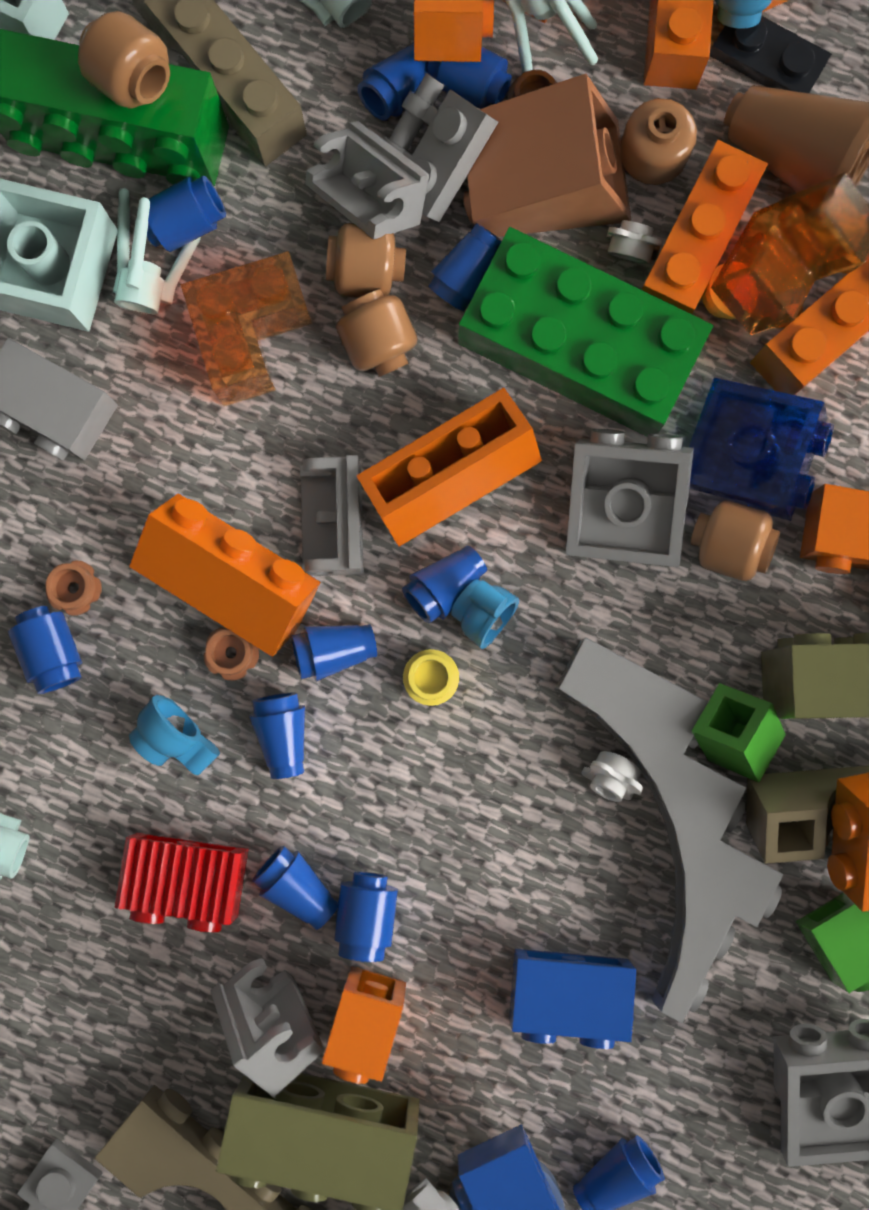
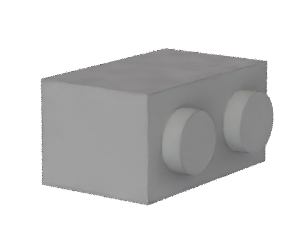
M7 338L0 350V426L14 434H17L21 426L38 434L33 444L49 454L64 461L68 453H71L85 461L118 404L103 390L12 339Z

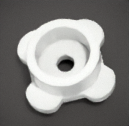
M623 220L620 228L609 227L606 237L610 238L611 241L607 253L633 262L650 264L653 250L658 251L662 240L652 237L654 230L652 227Z
M600 752L596 761H592L590 768L584 767L581 772L584 777L592 781L590 787L594 792L614 802H621L623 798L631 800L633 793L640 795L643 790L642 785L637 782L641 775V770L638 766L625 757L612 752Z

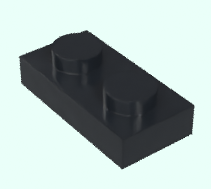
M761 16V21L756 26L739 29L725 25L710 50V57L765 87L810 93L832 55L764 16Z

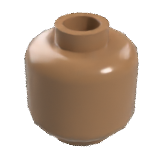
M120 11L105 13L84 28L80 36L78 63L81 74L93 87L117 105L130 109L153 103L162 95L169 83L170 67L167 47L158 35L132 16Z
M661 98L644 102L632 112L626 123L620 145V157L624 169L632 178L644 184L660 185L672 181L683 172L696 144L697 127L692 114L683 105L671 99Z
M345 223L340 227L337 236L329 235L326 281H334L336 291L344 297L359 298L378 289L382 290L384 296H388L391 292L393 281H404L406 248L395 247L394 233L372 239L354 223Z
M378 289L341 307L344 316L337 322L336 329L355 369L366 371L375 367L378 376L381 377L409 364L404 353L416 346L418 337L404 304L399 297L393 295L384 296L382 290Z
M724 500L714 508L711 515L700 513L690 544L700 547L698 559L701 567L741 581H749L756 575L757 571L764 574L768 571L777 547L780 531L772 529L773 520L767 512Z

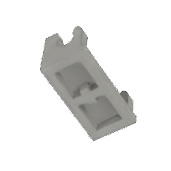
M359 121L351 122L347 129L324 134L314 142V147L320 152L328 153L334 149V153L328 163L323 165L317 164L306 170L305 185L357 227L365 231L372 239L420 225L429 173Z
M358 455L303 459V466H300L302 569L310 576L364 575L362 485L356 475L361 473Z
M257 959L245 965L224 985L218 983L210 991L234 1067L274 1097L319 1057L325 1049L299 987L286 970L272 977L269 983L262 988L251 987L253 980L261 976L267 969L264 959Z

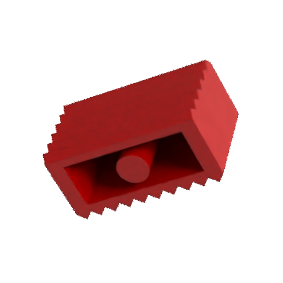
M144 833L129 835L125 839L114 908L129 910V919L140 923L161 924L164 923L165 916H173L175 918L188 919L186 927L191 930L220 932L222 925H231L238 918L249 849Z

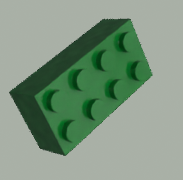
M0 29V133L10 148L21 154L33 157L39 156L41 150L57 153L65 161L79 167H92L93 161L109 164L119 173L132 178H144L146 172L165 176L167 181L173 185L187 177L196 180L206 176L215 187L229 131V124L210 72L169 64V83L162 95L153 103L130 109L114 103L84 78L78 63L79 45Z
M509 226L459 323L458 344L648 437V434H658L665 425L714 325Z

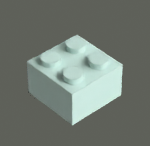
M0 179L1 311L90 331L118 232L117 227L100 202Z

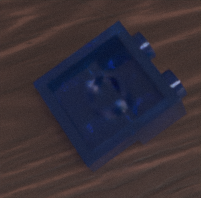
M714 377L689 447L694 448L689 489L734 500L735 503L765 511L770 516L791 521L796 507L804 510L808 507L816 481L815 476L808 475L814 455L825 457L833 437L834 424L826 422L828 417L824 401Z

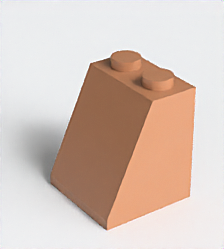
M586 73L480 109L495 119L498 124L467 175L469 190L464 192L463 199L466 214L472 224L478 223L497 237L505 236L509 226L529 234L617 224L623 220L632 221L626 174L620 157L621 137L618 119Z

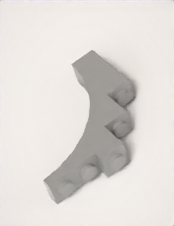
M585 637L579 641L554 690L591 714L624 747L648 782L665 822L675 867L676 914L668 958L652 1001L661 1013L683 1023L688 1011H697L707 994L709 981L705 977L715 957L722 959L733 942L735 928L731 925L735 917L737 916L758 927L762 917L768 918L780 901L782 887L779 886V883L784 874L720 841L724 832L731 833L743 816L746 804L741 801L746 787L684 755L687 747L695 749L698 746L692 729L708 701Z

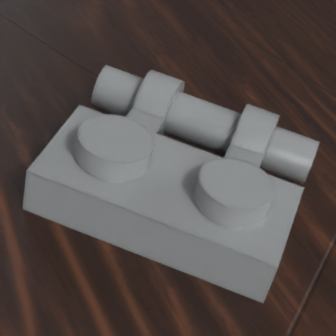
M426 73L416 92L409 91L401 106L406 110L390 138L384 136L383 140L429 173L422 213L440 222L498 122L452 90H449L439 109L433 106L445 85ZM425 122L429 127L416 150L412 153L409 151V148Z

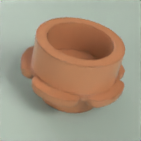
M78 560L67 564H59L50 572L46 580V596L51 606L56 610L63 609L68 615L72 616L81 615L89 611L90 604L100 598L102 591L101 581L94 576L93 567L86 562ZM72 583H77L79 586L76 593H71L69 590Z
M220 627L214 630L206 640L205 665L210 672L221 674L225 680L235 681L245 677L247 670L254 668L258 662L259 648L229 629ZM231 647L237 651L234 658H229L226 654L227 650Z

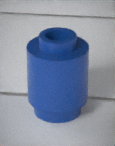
M484 47L481 48V62L430 61L428 65V74L445 85L442 90L443 92L448 93L449 90H452L479 109L488 107L490 104L494 105L502 102L512 80V76L507 73V59Z
M206 176L196 180L187 177L148 198L150 209L147 238L155 247L162 245L167 251L173 252L217 229V222L226 217V211L220 196Z
M40 606L27 610L15 617L17 625L8 630V635L26 682L34 683L37 694H45L64 688L82 678L78 666L83 662L63 612L51 613L48 606Z
M354 872L353 881L341 882L334 940L339 942L338 955L340 957L362 962H379L384 960L385 948L392 946L398 894L397 888L387 885L388 876L371 872Z

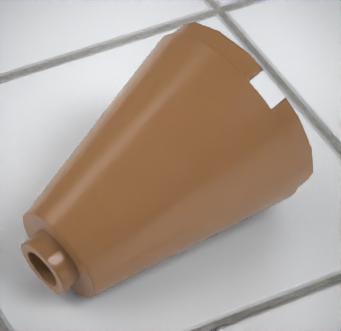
M752 85L745 94L738 92L727 109L724 125L729 127L728 139L744 152L769 163L766 168L822 213L834 218L839 215V194L846 206L869 166V102Z

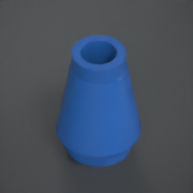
M414 42L363 72V80L357 87L358 95L365 108L380 120H387L391 116H400L405 109L401 105L409 91L415 93L425 74H428L430 61H414Z
M476 223L471 232H468L431 271L435 276L428 287L447 303L464 312L470 304L502 240Z
M466 545L460 551H456L409 575L410 582L402 588V592L413 610L425 622L430 624L438 617L444 620L450 614L454 603L463 590L472 581L479 580L487 572V567L480 555L472 547Z
M370 624L362 626L304 627V633L291 635L300 679L314 677L317 682L364 662L369 658L377 657L375 636Z
M296 692L280 693L252 700L254 713L250 714L249 718L269 768L271 779H283L303 774L305 705H299L298 694Z
M281 846L265 861L253 877L252 881L261 889L259 896L306 924L309 923L315 930L324 926L338 908V902L332 897L331 893L299 851L291 853L285 846Z
M637 1135L629 1141L621 1138L581 1181L573 1186V1192L582 1210H616L656 1194L655 1186L662 1182L665 1177L654 1153L647 1143Z

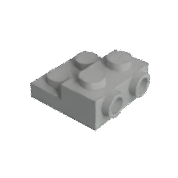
M592 429L590 439L581 438L577 441L574 449L566 555L679 567L694 448L682 447L683 437L671 434H648L647 444L624 442L625 432L612 429Z
M869 1019L855 1020L849 1024V1030L825 1032L815 1025L799 1024L790 1030V1035L774 1036V1088L781 1101V1152L787 1167L869 1160Z

